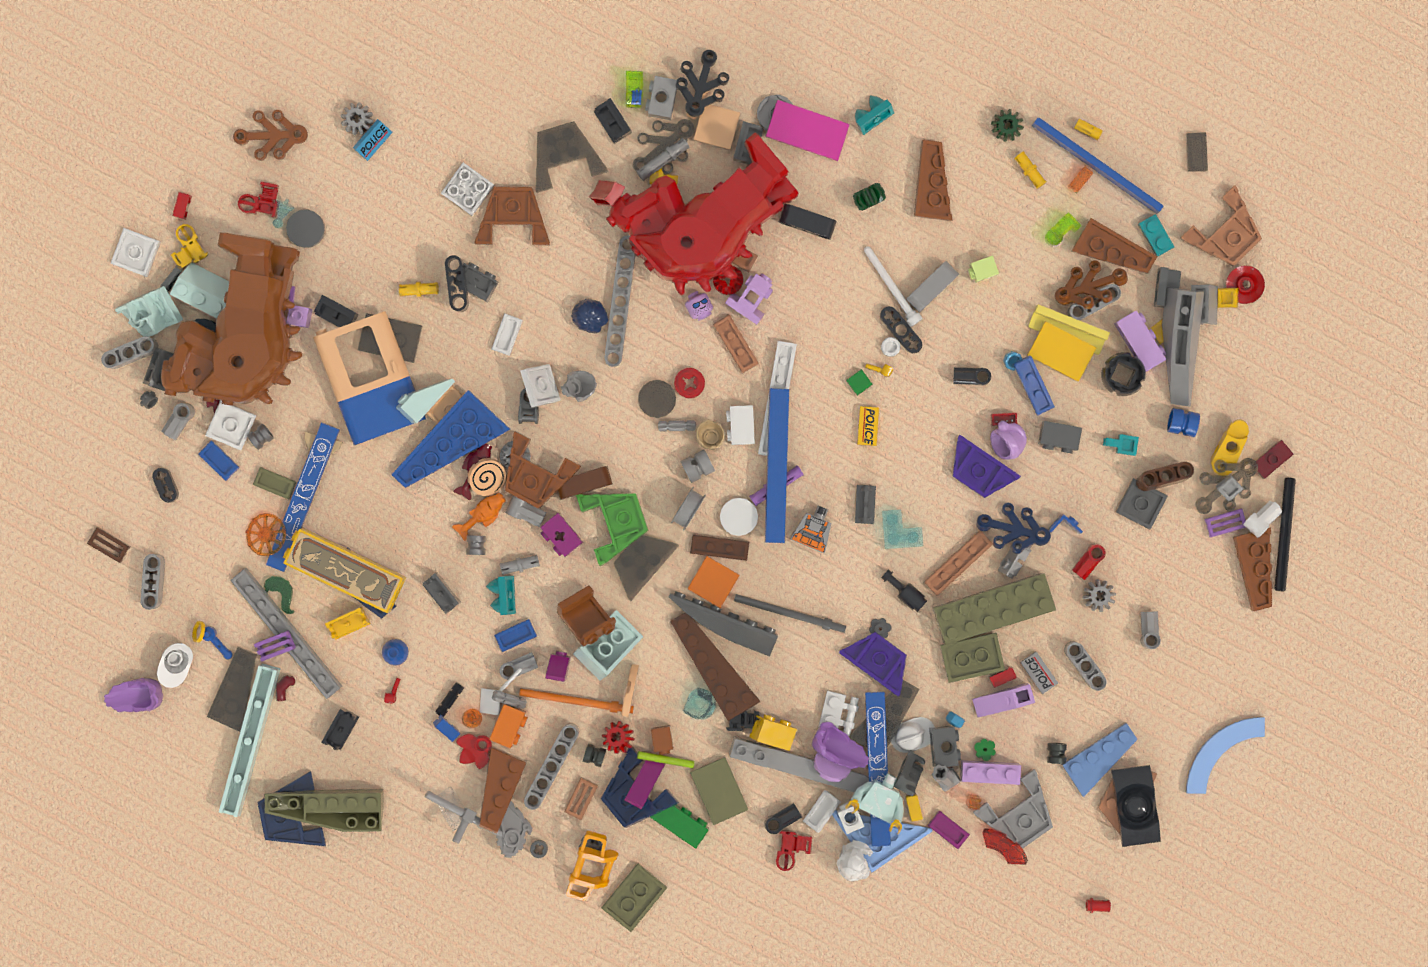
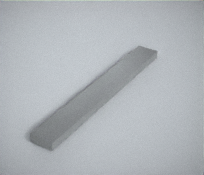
M247 568L230 580L274 635L289 630L296 648L288 652L326 699L342 687ZM284 636L282 638H279L278 640L281 642L286 640L287 638L286 636ZM287 643V644H285V645H283V646L286 648V647H288V646H290V645H289V643Z

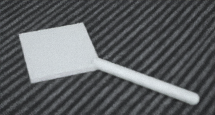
M519 668L497 691L502 692L522 669ZM481 688L480 713L500 715V702L492 699L495 690Z

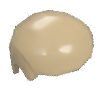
M705 420L696 429V440L701 447L715 450L725 440V431L719 423Z

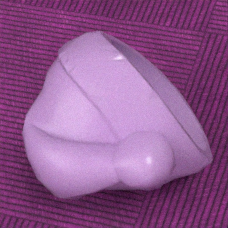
M1001 421L998 423V429L991 432L990 441L995 454L1001 459L1009 460L1019 457L1027 443V437L1020 425Z

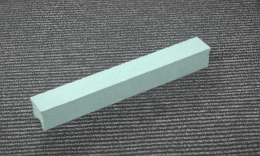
M263 663L258 666L219 813H226L234 817L241 816L281 668Z

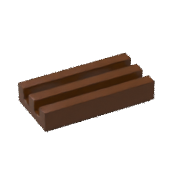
M96 527L87 542L88 545L119 563L123 561V557L126 556V552L131 547L99 527ZM100 533L101 535L120 545L121 547H123V550L119 549L118 547L99 537L97 534ZM94 539L120 554L119 557L94 543Z

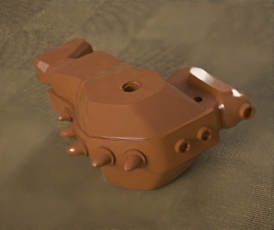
M220 232L218 246L238 257L236 269L230 270L229 288L224 296L226 306L216 319L215 332L196 321H186L180 324L176 333L177 344L174 355L169 360H164L162 366L161 382L165 388L164 394L176 396L177 392L189 393L192 390L193 395L203 397L202 401L214 403V400H221L222 404L233 406L234 403L248 404L254 400H260L265 404H272L273 400L268 394V389L273 384L290 385L291 380L284 375V371L291 361H296L302 357V352L293 351L290 348V338H292V335H296L301 328L287 324L285 311L295 307V304L289 301V294L295 273L292 271V268L299 260L300 251L290 247L274 245L272 241Z

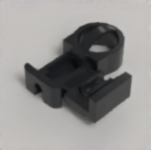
M745 711L729 720V727H726L728 731H743L744 728H753L754 714L759 716V711H754V713H747Z

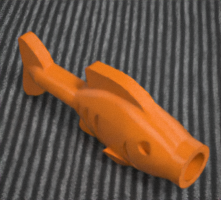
M500 492L484 498L477 504L476 508L469 512L472 518L464 524H454L452 528L465 541L468 530L476 523L482 522L487 527L496 520L506 499Z

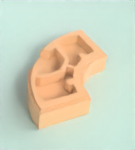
M631 665L621 712L622 716L629 717L639 665Z

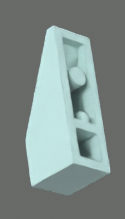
M446 379L411 392L408 395L404 394L398 400L399 404L396 408L411 423H418L455 381L453 379Z

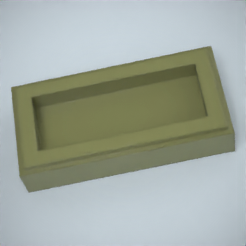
M260 467L253 485L283 498L290 499L296 481Z

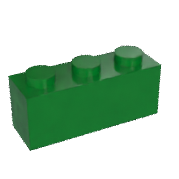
M675 805L650 817L695 849L709 831L708 823L700 817L698 819L691 815L692 812L684 806L680 808Z

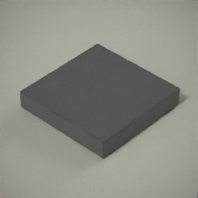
M1133 478L1116 513L1151 530L1168 495L1156 489L1141 491L1136 485L1137 480Z

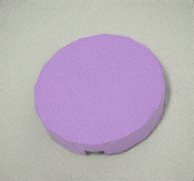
M818 752L814 758V768L825 780L831 782L842 781V779L848 777L851 771L846 766H840L829 761Z

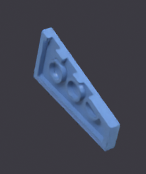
M1124 723L1067 760L1066 764H1062L1082 797L1137 741V738L1128 724Z

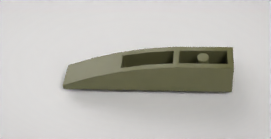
M383 789L309 790L265 793V813L342 832L382 831Z

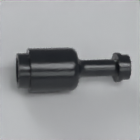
M888 569L881 578L884 582L888 581L899 591L898 598L912 611L914 609L918 612L927 602L924 598L925 596L911 583L903 585L892 575L893 571L891 572Z

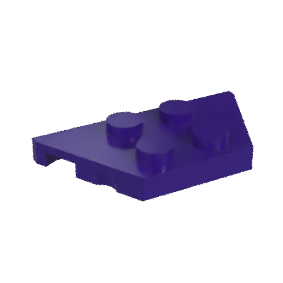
M959 435L957 437L952 477L983 498L1021 477L963 436Z
M876 632L839 651V654L895 695L900 696L907 654Z

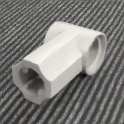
M1269 501L1257 513H1253L1243 525L1259 538L1282 513V510L1276 502Z

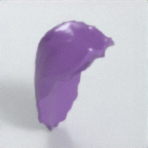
M151 678L126 681L119 685H114L109 690V693L104 695V702L107 707H112L117 712H150L159 707L163 701L162 687L159 681Z
M822 722L812 740L813 749L831 762L850 769L865 768L869 764V757L866 756L862 746L851 740L846 733L839 730L832 722Z

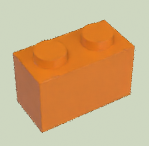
M504 704L489 740L510 749L513 744L517 745L521 736L518 734L520 727L524 728L528 719L525 716L527 711Z

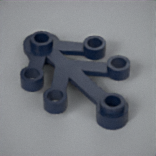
M1011 503L1003 505L1002 513L1009 518L1012 524L992 520L986 514L980 515L977 519L976 525L980 531H988L994 528L1010 532L1003 537L996 536L994 538L993 546L996 549L1003 548L1005 544L1021 536L1029 537L1022 542L1019 540L1013 542L1012 551L1020 554L1024 549L1034 544L1038 546L1046 545L1051 538L1049 530L1039 527L1032 516V509L1028 507L1022 509L1021 518L1027 521L1031 529L1024 528L1014 513V506ZM1009 507L1011 511H1006L1005 508ZM1028 512L1030 515L1025 516L1023 513ZM985 519V520H987L988 522H987V523H983L981 520ZM1000 540L1002 544H997L996 541ZM1019 545L1021 549H1016L1014 546Z

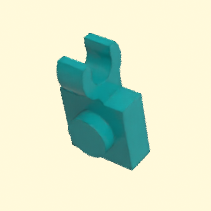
M1119 434L1118 440L1104 438L1103 446L1116 447V453L1136 456L1139 437Z

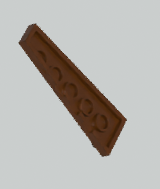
M685 612L670 621L727 721L761 702L691 616Z

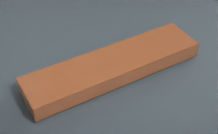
M979 530L931 574L924 583L938 596L988 550L993 543Z

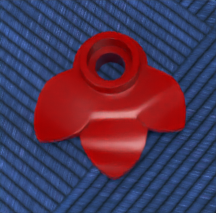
M465 734L458 738L456 743L464 748L460 754L459 762L462 764L475 762L478 769L485 767L489 761L488 752L492 748L490 738L485 735L476 737L472 734ZM480 741L486 743L485 748L479 746Z

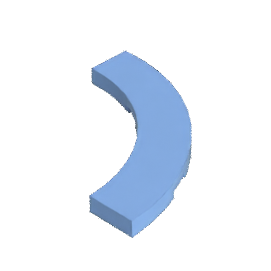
M1265 717L1240 720L1225 726L1211 736L1195 756L1196 758L1188 773L1186 793L1206 794L1211 770L1224 752L1241 741L1265 737Z

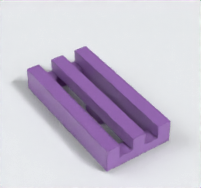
M1242 508L1204 519L1210 538L1246 528L1243 525L1246 520ZM1235 514L1240 515V517L1216 523L1213 525H1211L1210 523L1211 521L1232 516ZM1238 521L1242 522L1241 525L1213 532L1214 528Z
M289 630L254 644L255 648L257 647L258 655L260 654L261 662L296 648ZM284 636H286L287 638L286 640L278 642L265 648L262 647L263 644L269 643ZM287 643H289L290 645L286 648L275 651L268 655L265 654V652L285 645Z

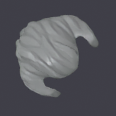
M586 371L570 372L567 375L566 383L561 386L562 394L567 397H573L578 402L585 401L595 392L597 383L594 376Z

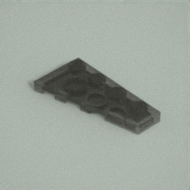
M242 647L237 648L209 710L208 718L239 732L241 731L247 710L257 654Z
M903 680L899 697L893 692H890L885 697L887 747L920 690ZM865 719L849 738L867 748V726Z

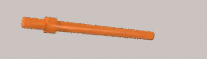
M520 688L519 696L607 709L613 713L622 712L623 704H619L618 701L605 702ZM631 706L630 713L633 714L634 706Z

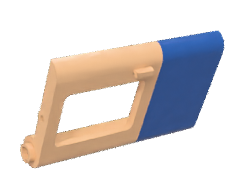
M386 311L328 332L326 329L315 332L314 342L353 445L414 424L396 408L399 404L398 400L404 394L408 395L414 392L415 388ZM370 326L386 365L388 375L367 384L353 387L335 343V338L362 327ZM425 415L421 418L420 421L426 419V418H425Z

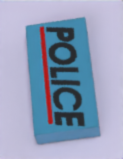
M377 119L355 144L353 149L368 161L392 134V131Z

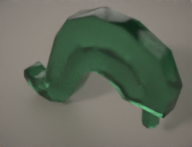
M279 576L268 578L264 584L265 591L267 593L269 590L271 592H280L282 595V610L286 614H293L295 611L290 609L293 596V587L290 582Z

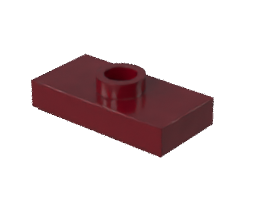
M1280 440L1251 465L1265 479L1294 454L1283 440Z

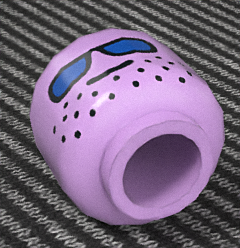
M696 291L688 295L689 300L686 301L685 307L692 319L700 321L712 314L713 305L706 293L699 294Z

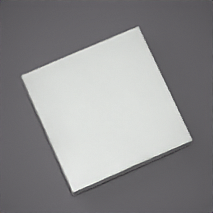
M123 228L110 264L148 277L161 241Z
M550 364L520 371L531 408L561 401Z
M220 400L205 436L242 450L256 415L236 406L224 405Z

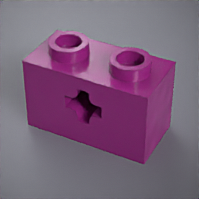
M557 513L540 527L542 529L541 535L547 542L549 540L552 541L555 545L553 549L559 556L563 555L566 557L583 543L560 513ZM557 531L559 533H565V535L563 536V538L565 539L564 541H562L561 539H556V537L558 536L556 533Z

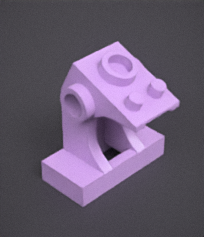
M762 273L755 276L751 275L745 283L747 288L742 296L739 297L735 293L731 294L725 304L757 325L764 316V313L758 310L757 307L763 298L768 299L773 292V289H771V279ZM750 290L759 295L755 304L746 299Z

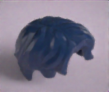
M584 299L579 301L572 310L571 317L573 318V323L579 330L594 334L599 333L601 327L608 322L606 309L600 301Z

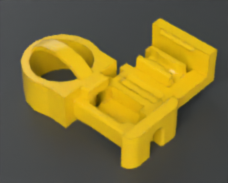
M188 224L180 225L176 230V237L183 245L182 251L177 254L175 252L172 253L171 257L183 269V267L192 262L191 260L197 263L206 258L208 252L204 253L197 242L198 236L192 226ZM184 227L192 230V238H190ZM180 229L188 241L180 239L178 235Z

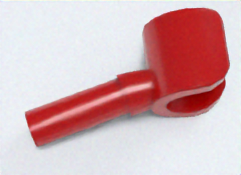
M396 678L392 692L385 693V703L393 704L396 702L400 678Z

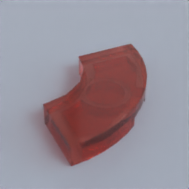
M984 828L982 833L986 848L994 849L1001 853L1008 864H1027V856L1017 842L1014 843L1006 837V834L1000 831Z

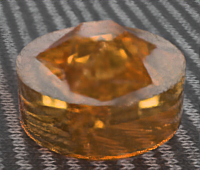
M477 709L466 710L462 715V722L467 728L478 727L482 722V715Z

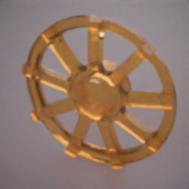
M263 513L252 518L245 532L248 547L260 556H271L277 553L282 548L286 538L285 526L281 519L270 513ZM268 517L274 518V520L268 527L267 519ZM260 518H263V527L257 521ZM279 522L282 529L274 531L272 528ZM254 524H255V525L257 526V528L259 529L258 532H257V531H251V529H252V527H253ZM283 533L281 542L275 539V534ZM250 534L258 535V537L251 541ZM261 541L257 550L253 545ZM272 541L279 545L274 551L270 545ZM264 543H266L269 553L262 552Z

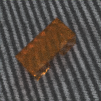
M1084 166L1067 187L1077 194L1093 175V172Z
M968 794L966 806L970 809L980 810L981 804H978V802H981L980 796Z

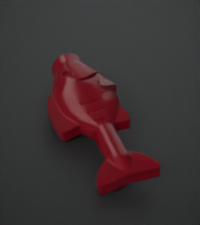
M486 443L471 452L465 458L462 469L467 470L469 473L473 464L478 463L481 459L491 458L492 446ZM467 476L463 486L456 488L453 492L471 500L472 495Z

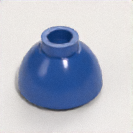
M391 639L382 648V657L390 665H401L408 658V647L402 640Z

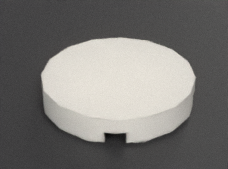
M731 499L721 509V524L732 535H746L757 525V509L747 499Z

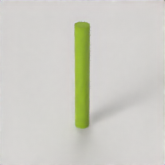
M641 751L637 753V759L687 768L694 767V761Z

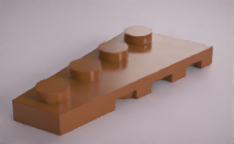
M921 141L914 217L953 221L950 212V198L947 190L948 183L945 175L942 142Z
M1092 218L1088 221L1071 250L1073 253L1146 274L1158 257Z

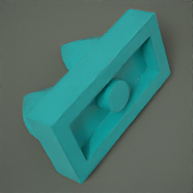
M870 95L869 105L871 111L856 110L855 120L863 135L894 114L892 104L888 99L884 101L880 97Z
M501 576L489 582L486 588L493 593L499 594V597L490 606L500 615L516 614L514 576Z

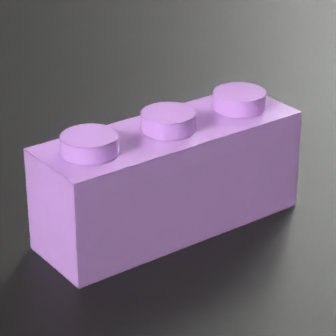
M1136 310L1114 323L1133 356H1137L1142 361L1147 372L1166 360V352L1161 345L1158 346L1155 342L1156 336L1151 329L1148 330L1146 327V319L1141 312L1138 313Z
M961 760L960 780L962 782L1020 785L1021 765L1019 763Z

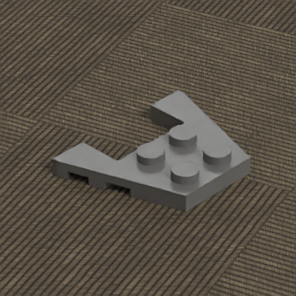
M1035 769L1020 778L1031 796L998 818L987 802L973 811L977 817L1020 849H1023L1053 828Z

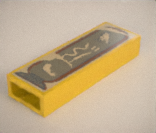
M305 528L294 532L291 539L293 541L292 546L285 551L283 556L285 561L283 564L385 613L391 612L407 577Z

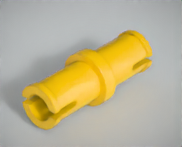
M1024 151L1014 158L1023 169V174L1029 177L1036 189L1047 182L1037 170V165H1033Z
M438 282L399 284L400 296L417 295V297H422V295L439 294Z

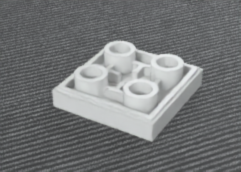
M463 162L441 194L473 216L495 185Z

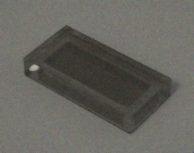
M1206 132L1186 133L1187 172L1208 171Z

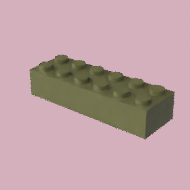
M1045 573L1036 574L932 607L945 645L1056 611Z

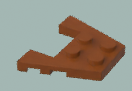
M493 187L484 218L475 239V245H493V225H532V245L550 246L533 188Z
M514 431L505 491L539 509L581 468V465L565 458L557 474L523 458L531 439Z

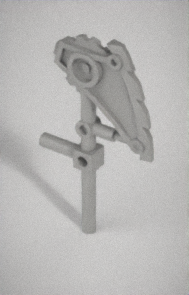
M430 791L426 792L425 798L460 816L461 822L453 837V842L460 843L470 823H474L478 828L484 829L479 826L480 818L476 816V812L468 808L462 809ZM510 801L497 834L491 833L495 834L498 839L496 843L497 846H500L501 854L504 857L512 858V856H516L518 850L523 849V844L526 842V839H524L526 836L525 832L531 835L533 828L528 820L524 819L523 813L517 807L515 808L513 802Z

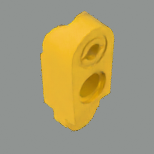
M1237 419L1230 423L1211 456L1212 469L1218 475L1225 476L1232 473L1244 448L1249 428L1242 419ZM1233 441L1236 443L1235 448H1226L1228 442ZM1221 461L1227 462L1224 468L1220 467Z

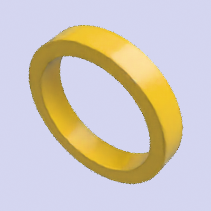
M197 621L192 631L193 641L199 643L202 641L205 633L203 621ZM199 625H200V626H201L200 635H199V637H198V639H197V629H198V627H199Z

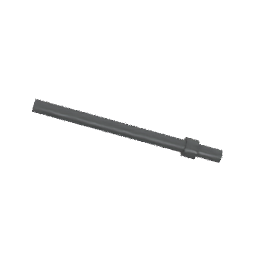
M736 594L734 599L735 602L818 625L828 631L832 629L845 633L846 625L832 622V619H821Z

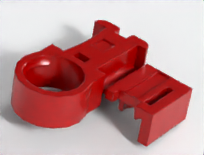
M261 181L260 184L263 191L262 194H259V197L244 194L239 198L238 207L243 213L257 215V212L270 214L272 218L277 217L276 210L279 207V203L276 199L279 185ZM252 198L255 201V203L244 201V199ZM241 204L253 206L254 208L246 211L242 208Z
M780 831L779 834H782L781 851H777V867L782 871H789L795 866V853L805 851V854H811L813 837L800 835L794 837V835H797L796 832ZM783 854H785L784 868L779 865V858ZM789 855L792 858V865L790 866V868H788Z

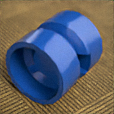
M1172 408L1168 419L1167 432L1175 434L1182 432L1184 436L1195 437L1199 428L1200 413L1189 411L1185 414L1184 410Z

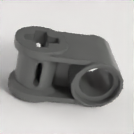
M525 388L520 393L518 422L519 424H522V422L538 424L539 407L531 408L530 402L525 400Z

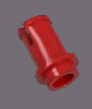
M1093 898L1086 900V911H1090V913H1093V911L1110 912L1111 910L1110 900H1093Z

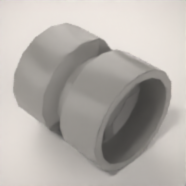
M705 450L696 453L694 458L688 457L680 461L691 483L701 479L702 474L707 476L715 472Z

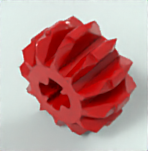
M618 721L617 724L611 722V729L608 727L604 728L607 731V735L602 734V737L607 738V740L603 742V745H608L607 750L610 752L614 750L615 754H619L620 751L626 753V747H632L629 741L635 740V738L630 737L634 731L628 730L629 724L623 725L622 721ZM617 734L621 737L620 741H617V738H615Z

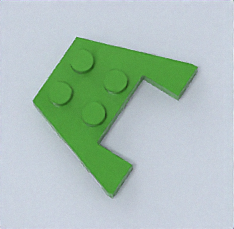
M637 494L576 495L582 513L601 506L612 539V543L594 549L599 566L606 564L649 531Z

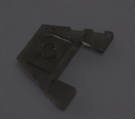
M574 121L537 132L536 193L553 189L548 169L583 158L587 159L592 177L608 172L607 167Z

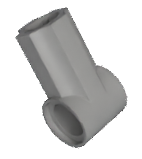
M189 403L177 404L161 432L169 438L177 440L188 421L194 417V407ZM182 407H186L188 410V414L185 417L181 415Z
M513 495L505 513L540 527L547 512Z
M1158 611L1140 612L1141 644L1146 649H1156L1161 642ZM1149 635L1155 638V643L1152 646L1146 643V638Z
M531 652L504 663L500 667V675L506 680L510 678L503 673L504 667L508 665L513 667L514 673L519 668L522 669L517 676L538 668L533 653Z
M937 765L933 768L932 776L944 792L961 782L958 774L952 767L948 768Z

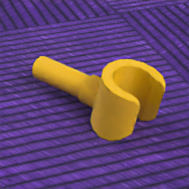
M866 364L865 367L877 371L885 377H889L893 372V368L887 364L883 368L871 364Z

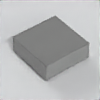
M1231 474L1216 485V488L1228 501L1243 490V487Z

